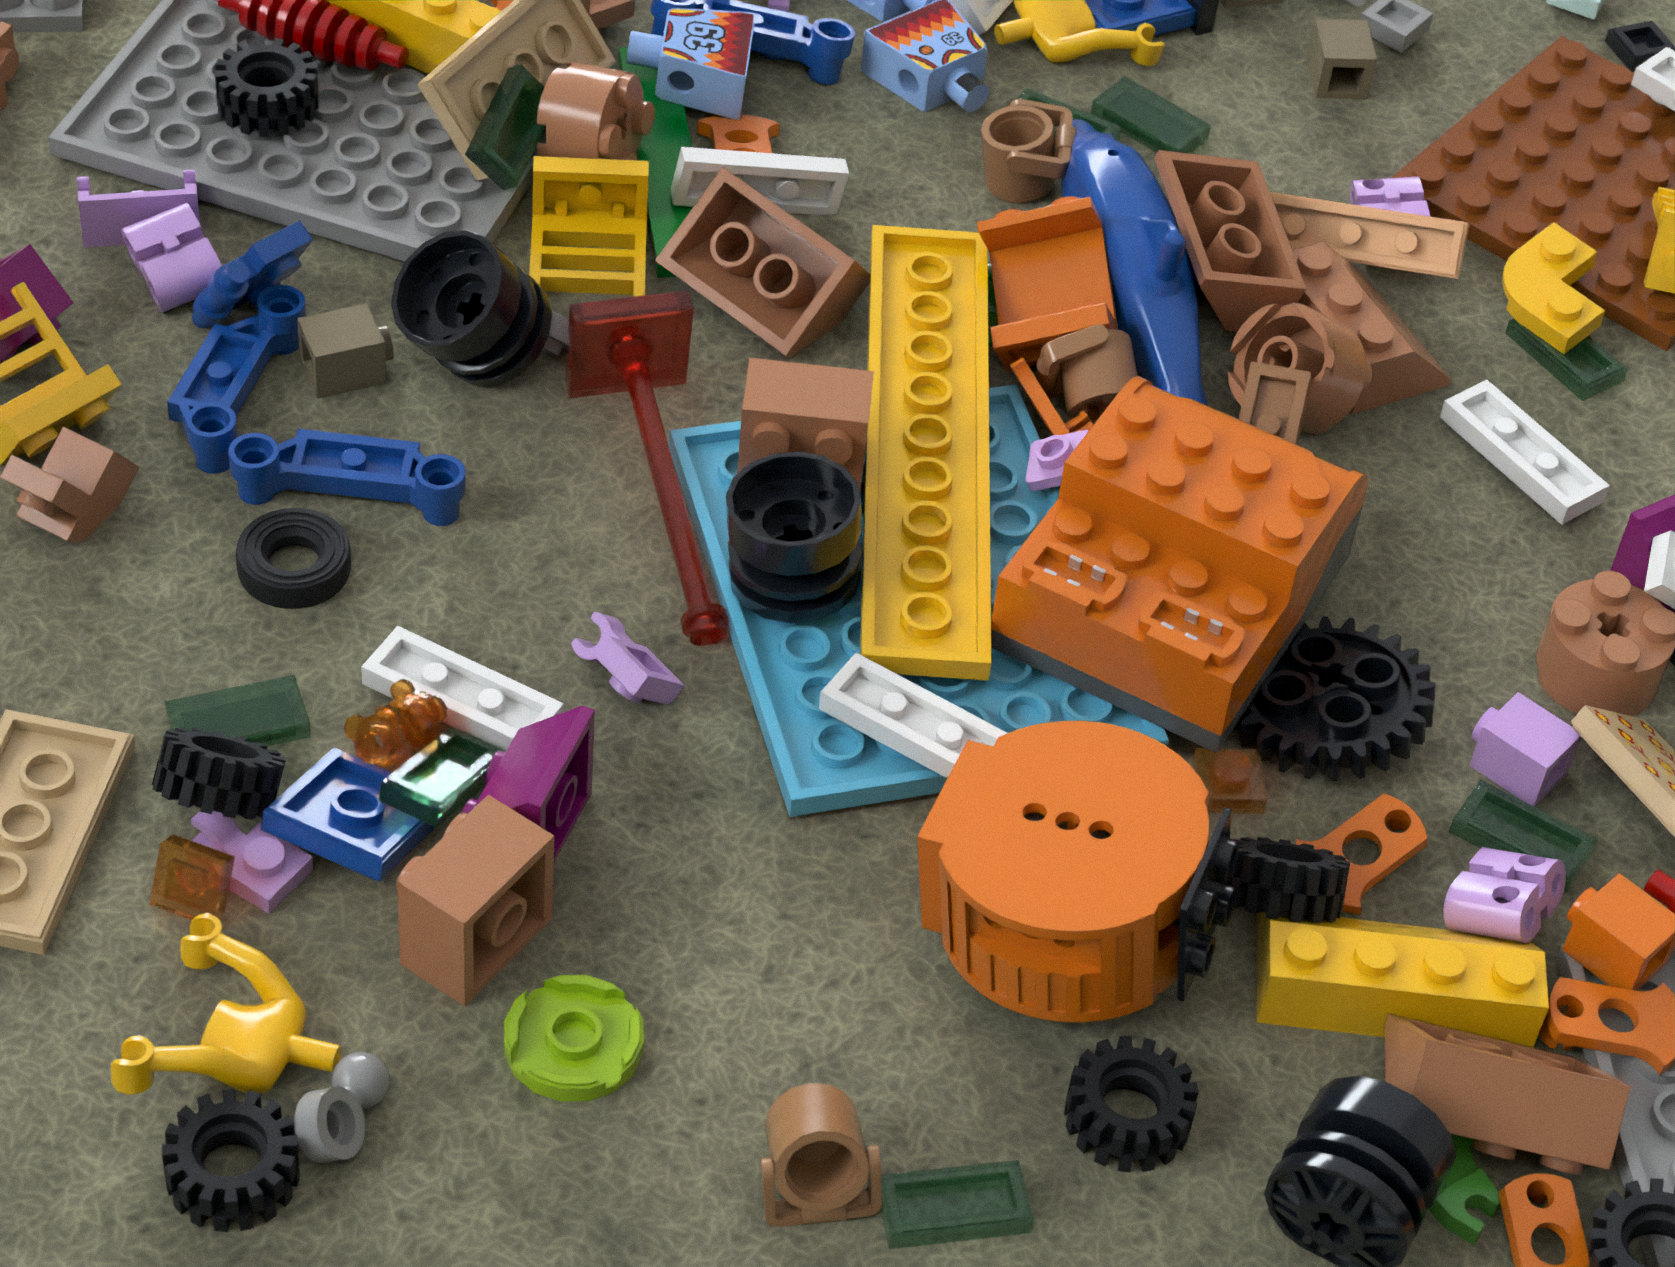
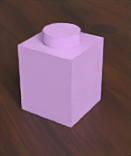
M1517 692L1500 710L1491 707L1479 719L1471 735V739L1476 741L1477 744L1469 766L1534 808L1569 772L1581 736L1572 726Z

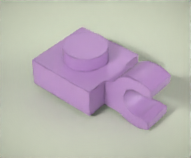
M594 612L590 618L599 626L601 638L596 646L590 641L575 638L571 643L574 652L582 659L601 663L613 675L609 680L611 686L628 700L638 704L643 699L665 705L672 703L685 685L646 646L635 644L625 633L622 623L617 618Z
M199 811L191 819V825L201 831L192 840V846L218 861L215 865V881L268 914L313 871V856L296 845L261 830V823H258L245 835L238 828L233 818L224 817L221 812L213 811L212 814Z

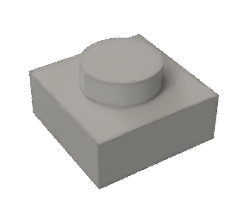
M1378 0L1362 13L1360 20L1368 21L1372 38L1402 53L1429 31L1434 13L1409 0Z

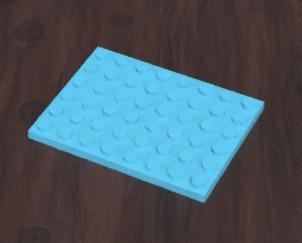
M1017 384L989 388L991 620L999 574L1057 501L1060 486L1031 491L1026 483L1030 447L1034 441L1040 440ZM741 421L670 430L669 450L789 817L940 793L947 778L819 710L821 691L855 653L860 654L865 457L860 491L861 533L859 540L861 545V580L856 594L840 611L817 621L786 623L765 619L742 605L731 590L728 564L729 535L727 529L726 494L733 477L737 475ZM991 648L989 681L900 675L1007 733L1047 722L1092 721L1125 727L1147 735L1168 746L1169 739L1164 728Z

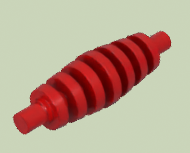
M218 0L219 7L239 14L241 26L253 32L258 31L259 35L271 41H274L275 38L284 39L285 48H288L294 42L301 46L302 53L309 51L313 57L320 61H336L338 64L345 66L356 64L360 69L374 70L380 63L402 69L408 59V48L388 42L384 28L374 23L368 24L366 19L356 14H349L348 10L336 4L331 5L328 0Z

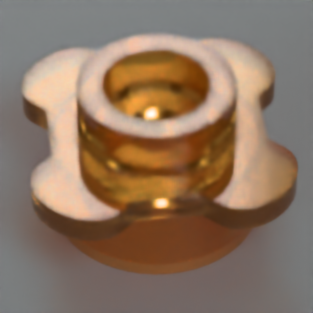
M400 679L396 681L390 688L393 700L383 708L381 713V724L385 734L394 744L401 748L416 749L420 746L430 752L435 751L442 743L439 728L441 721L448 716L446 704L436 695L416 690L409 680Z
M384 704L378 707L372 715L364 717L360 714H354L346 720L344 732L349 739L354 741L355 751L364 762L385 769L392 765L405 768L414 761L416 752L413 746L415 740L413 727L410 721L395 707ZM376 736L380 738L383 746H380L378 744V742L376 741Z

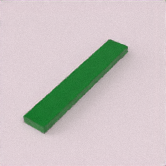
M618 47L619 70L634 73L641 82L644 101L652 102L654 105L655 117L653 127L648 135H642L640 145L637 148L638 161H649L647 225L657 278L677 277L657 263L655 259L693 208L692 206L673 205L670 192L681 147H692L684 105L659 99L655 95L658 69L626 64L628 47Z

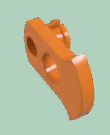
M717 115L699 120L697 123V134L708 137L712 141L713 149L772 153L769 139L779 136L780 123L750 115H740V120Z
M1023 357L1010 365L1023 391L1052 436L1083 430L1089 431L1093 423L1089 421L1090 419L1084 410L1068 422H1063Z
M1384 793L1325 837L1315 841L1296 839V845H1301L1302 843L1313 845L1316 850L1327 849L1332 851L1333 855H1341L1345 857L1343 854L1344 847L1354 839L1366 838L1377 843L1381 850V855L1375 862L1361 866L1350 862L1342 908L1344 912L1362 915L1361 900L1364 894L1427 846L1428 838L1425 827L1414 810L1401 800ZM1387 826H1388L1392 831H1393V830H1402V831H1404V832H1402V833L1391 832L1389 829H1387Z
M1560 977L1554 984L1548 998L1549 1009L1538 1034L1542 1042L1547 1046L1555 1049L1557 1043L1562 1044V1050L1582 1047L1639 1058L1650 1064L1659 1076L1672 1067L1675 1062V994L1664 982L1650 991H1636ZM1562 1005H1567L1563 1014L1560 1013ZM1605 1008H1614L1624 1012L1632 1020L1634 1030L1617 1032L1609 1029L1600 1020L1598 1011Z
M1535 1173L1519 1177L1498 1191L1515 1267H1589L1590 1258L1572 1181L1552 1174ZM1527 1196L1531 1197L1534 1200L1535 1204L1544 1203L1546 1199L1547 1203L1544 1204L1541 1208H1538L1529 1201ZM1547 1228L1559 1235L1565 1245L1566 1252L1562 1264H1547L1536 1256L1531 1246V1236L1534 1229Z

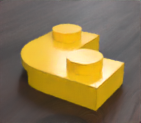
M1553 222L1518 248L1505 264L1502 285L1508 299L1507 312L1517 322L1562 354L1567 353L1602 324L1605 310L1570 286L1594 268L1597 251Z

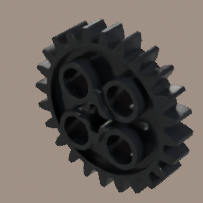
M1322 616L1319 628L1310 629L1306 623L1303 624L1271 674L1262 682L1260 690L1233 730H1240V745L1242 747L1257 744V760L1260 762L1275 755L1279 756L1280 772L1284 773L1293 765L1299 764L1303 765L1304 779H1311L1317 769L1322 768L1327 769L1332 781H1338L1341 768H1350L1361 779L1365 778V764L1373 763L1381 770L1387 771L1390 770V754L1407 760L1410 758L1411 743L1423 745L1425 742V730L1433 725L1436 686L1434 682H1430L1431 668L1429 664H1418L1419 650L1411 648L1401 651L1400 635L1396 634L1381 640L1379 639V625L1377 624L1370 626L1362 633L1355 631V620L1353 618H1348L1342 628H1333L1328 616Z

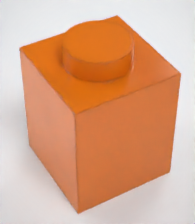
M1620 873L1599 891L1593 887L1586 889L1576 899L1567 914V920L1572 923L1562 950L1609 986L1638 991L1668 964L1675 948V914Z

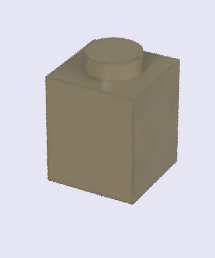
M1315 18L1306 57L1315 98L1368 99L1377 63L1368 21Z
M367 303L297 318L300 361L317 399L386 384V361L394 358L393 344L387 326L385 324L377 326Z

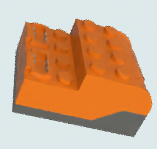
M1135 376L1123 386L1066 459L1057 501L999 574L991 620V648L1217 753L1260 690L1264 679L1271 674L1349 558L1367 491L1368 477L1356 470L1348 471L1314 456L1308 449L1200 402L1173 395L1153 386L1151 381Z

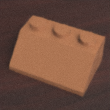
M1159 150L1154 160L1181 235L1186 240V249L1203 293L1226 331L1238 332L1243 323L1264 306L1274 303L1280 306L1298 303L1307 288L1259 163L1256 161Z
M724 167L721 168L655 259L661 266L788 358H791L839 324L870 283V274L854 259Z
M1324 242L1292 250L1307 288L1298 303L1338 320L1351 328L1360 339L1365 351L1366 362L1372 368L1371 383L1360 394L1356 404L1350 411L1351 414L1450 385L1451 378L1358 268Z
M1390 1013L1387 1015L1385 1023L1386 1082L1419 1099L1437 1114L1449 1133L1474 1139L1472 1146L1474 1149L1500 1158L1515 1159L1517 1149L1541 1154L1539 1163L1570 1174L1581 1175L1584 1164L1607 1170L1610 1169L1631 1089L1629 1085L1582 1058Z

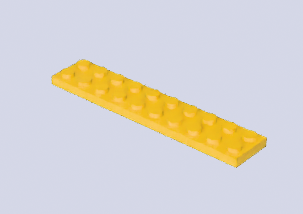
M872 225L867 371H874L865 448L860 655L899 675L989 681L991 669L988 249L978 232Z

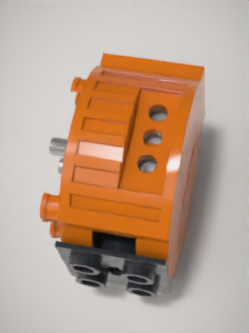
M1057 721L1017 729L998 737L994 746L967 740L917 836L922 928L942 933V944L951 963L972 987L991 1001L1026 1016L1059 1022H1093L1118 1018L1153 1005L1156 995L1167 989L1177 979V1000L1184 1002L1194 977H1206L1215 951L1216 939L1212 937L1217 925L1227 927L1236 903L1237 887L1228 885L1239 854V841L1230 838L1231 809L1224 808L1209 841V792L1200 776L1190 764L1166 745L1147 735L1125 727L1092 721Z

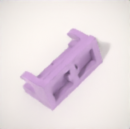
M195 169L183 170L185 189L139 190L114 194L91 195L89 176L77 177L78 204L84 248L125 245L121 234L122 228L184 203L190 205L200 223Z

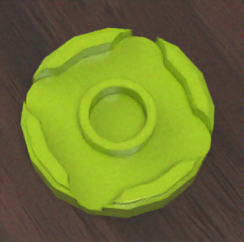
M558 975L543 980V987L535 989L529 995L527 989L514 1000L504 1020V1056L514 1076L534 1093L560 1102L591 1101L615 1092L634 1075L644 1052L643 1017L637 1006L635 1011L632 1004L625 1000V992L613 983L589 975Z

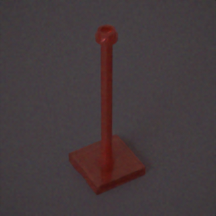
M689 290L570 304L568 325L570 345L569 354H567L565 375V384L569 397L578 398L629 391L688 610L680 619L682 631L685 636L689 637L690 642L696 646L716 644L726 636V627L729 619L727 611L722 605L712 603L653 388L686 384L694 313Z

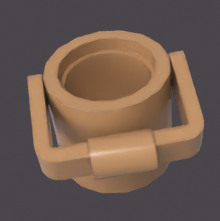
M1016 99L1010 103V106L992 112L984 120L981 127L984 178L986 187L994 196L1005 202L1023 203L1034 201L1045 196L1054 187L1056 179H1061L1065 176L1071 157L1074 137L1077 133L1076 128L1072 126L1073 115L1070 109L1059 105ZM1053 126H1057V128H1056V130H1055V141H1054V130H1053Z
M1099 324L1046 343L1041 348L1035 378L1049 399L1064 396L1069 420L1078 416V413L1084 410L1093 425L1123 386L1131 378L1138 376L1130 335L1122 330L1107 329Z
M807 1083L791 1088L778 1097L767 1113L765 1125L770 1157L760 1158L762 1197L767 1223L774 1227L807 1225L868 1217L878 1213L882 1207L878 1145H870L865 1148L854 1102L842 1090L828 1084ZM775 1182L779 1193L785 1199H775ZM867 1183L868 1187L862 1190L865 1184Z

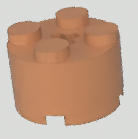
M571 61L565 62L568 67L567 69L556 68L547 80L539 103L537 124L546 126V144L536 142L538 156L638 161L637 148L640 145L642 135L650 133L655 117L653 103L644 101L643 89L639 78L632 72Z
M1274 303L1257 310L1240 327L1233 339L1230 350L1231 353L1236 355L1233 373L1228 371V382L1233 396L1240 405H1242L1251 361L1311 372L1312 382L1300 433L1314 436L1323 434L1330 427L1340 422L1352 410L1360 394L1368 388L1372 379V368L1366 362L1363 345L1356 333L1342 322L1299 303L1281 306Z
M1602 571L1597 573L1594 579L1570 585L1556 597L1537 649L1536 661L1539 670L1537 675L1541 686L1557 703L1577 714L1585 705L1629 716L1641 713L1650 706L1656 697L1674 651L1675 613L1665 608L1656 598L1647 594L1644 590L1631 585L1628 578L1619 572Z

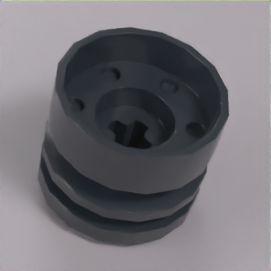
M468 230L443 232L424 242L405 261L394 283L391 306L397 327L408 340L428 355L435 357L443 367L449 369L456 377L475 386L501 385L521 375L539 357L549 338L552 310L548 294L528 273H525L516 263L511 262L487 238Z
M799 451L768 455L749 463L733 477L726 494V515L729 535V577L731 590L745 608L765 619L786 623L817 621L840 611L855 596L861 580V545L859 540L861 533V497L858 482L844 466L827 457Z
M1362 1076L1335 1078L1320 1088L1300 1123L1296 1138L1288 1143L1281 1161L1276 1164L1269 1176L1264 1191L1269 1214L1283 1233L1294 1243L1339 1267H1397L1402 1264L1410 1249L1413 1238L1417 1236L1427 1213L1426 1210L1433 1206L1451 1172L1456 1159L1452 1136L1436 1113L1414 1095L1390 1083Z

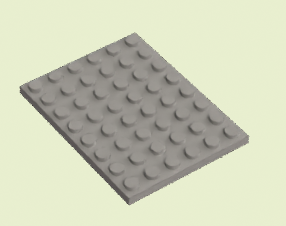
M162 0L48 137L50 155L165 190L185 189L183 170L195 169L198 200L285 226L300 220L308 233L405 262L424 242L443 232L468 230L484 236L493 243L533 183L534 156H538L536 142L546 144V126L491 177L477 181L417 85L428 75L427 73L407 64L402 69L380 63L374 70H365L358 68L356 64L345 66L338 64L336 61L325 62L313 57V62H316L318 70L319 110H316V116L312 122L305 119V127L299 131L290 125L288 135L279 136L277 129L269 130V137H259V129H253L251 134L247 135L241 133L240 124L232 129L226 124V117L221 118L218 113L214 73L216 71L215 64L218 58L223 59V52L228 48L237 52V43L246 41L251 47L255 46V38L264 37L259 35L258 31L253 32L241 26L239 14L219 7L218 0ZM265 38V45H273L274 41Z

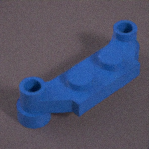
M652 0L650 12L654 16L651 34L661 36L664 34L667 12L672 8L756 13L750 50L759 52L764 57L773 60L788 58L800 61L809 67L808 76L813 81L825 85H832L839 81L843 61L850 56L855 38V30L849 24L837 19L823 18L811 25L807 22L808 17L734 0Z
M289 285L268 287L257 297V315L228 326L214 324L167 401L169 420L181 423L188 443L196 457V464L203 472L217 474L230 468L228 450L232 441L238 437L236 416L271 356L276 353L290 354L299 349L297 318L306 316V304L303 293L295 287Z
M298 429L296 437L279 444L272 437L262 433L244 434L233 440L228 450L230 473L237 481L238 495L242 501L252 505L267 503L275 496V493L291 489L411 503L422 511L423 517L428 523L436 526H446L458 519L460 500L464 497L466 491V473L463 463L457 458L446 454H435L425 457L420 453V442Z

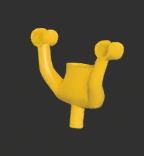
M1014 0V6L1021 19L997 24L994 28L995 38L999 45L1032 38L1044 56L1054 63L1071 61L1096 51L1130 49V56L1136 63L1143 66H1153L1158 63L1165 47L1162 41L1151 42L1155 34V28L1148 23L1141 24L1136 31L1096 29L1092 12L1084 0Z
M205 913L199 914L191 920L190 935L181 938L180 954L183 963L189 968L200 970L211 968L219 961L229 965L248 979L264 1003L258 1005L240 1004L222 999L205 1028L200 1045L153 1046L149 1039L141 1035L131 1036L121 1045V1059L114 1060L110 1066L111 1082L115 1090L123 1094L133 1095L148 1090L154 1082V1072L201 1074L212 1077L246 1094L248 1090L264 1094L273 1088L287 1063L333 1073L337 1063L340 1061L342 1048L338 1044L301 1036L307 1017L306 1007L278 967L261 951L223 934L220 920L214 915Z

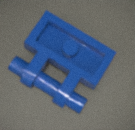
M299 220L252 244L244 255L217 269L209 281V286L199 293L193 303V323L198 328H209L214 326V324H221L228 317L231 310L249 300L254 307H257V297L264 289L274 285H282L281 281L295 273L302 266L299 257L313 241L301 221Z

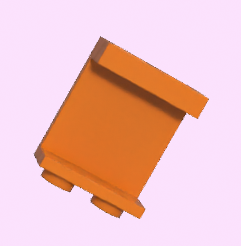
M1091 196L1086 198L1063 197L1053 201L1050 206L1028 211L1018 209L1005 210L996 214L992 219L977 222L978 233L990 255L999 324L998 326L990 327L992 345L1006 371L1012 370L1010 365L1022 357L1028 366L1036 365L1037 360L1040 358L1041 348L1046 343L1092 325L1099 324L1107 329L1118 330L1102 219Z

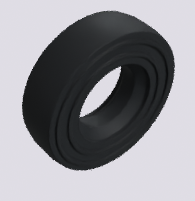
M305 508L279 509L256 518L241 533L236 548L237 573L242 586L258 601L284 609L307 608L329 600L344 587L351 570V547L344 529L328 515ZM289 545L309 547L318 555V560L313 566L297 571L275 568L270 563L269 558L277 549Z

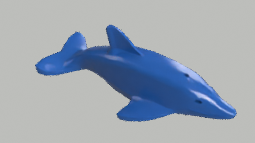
M1073 119L1072 126L1076 128L1077 133L1074 137L1070 161L1065 176L1062 178V198H1086L1091 196L1102 219L1118 330H1122L1130 335L1137 371L1142 378L1151 381L1153 386L1208 406L1201 380V352L1196 290L1202 289L1186 249V240L1181 235L1172 207L1158 180L1137 151L1118 142L1112 134L1100 133L1086 121Z

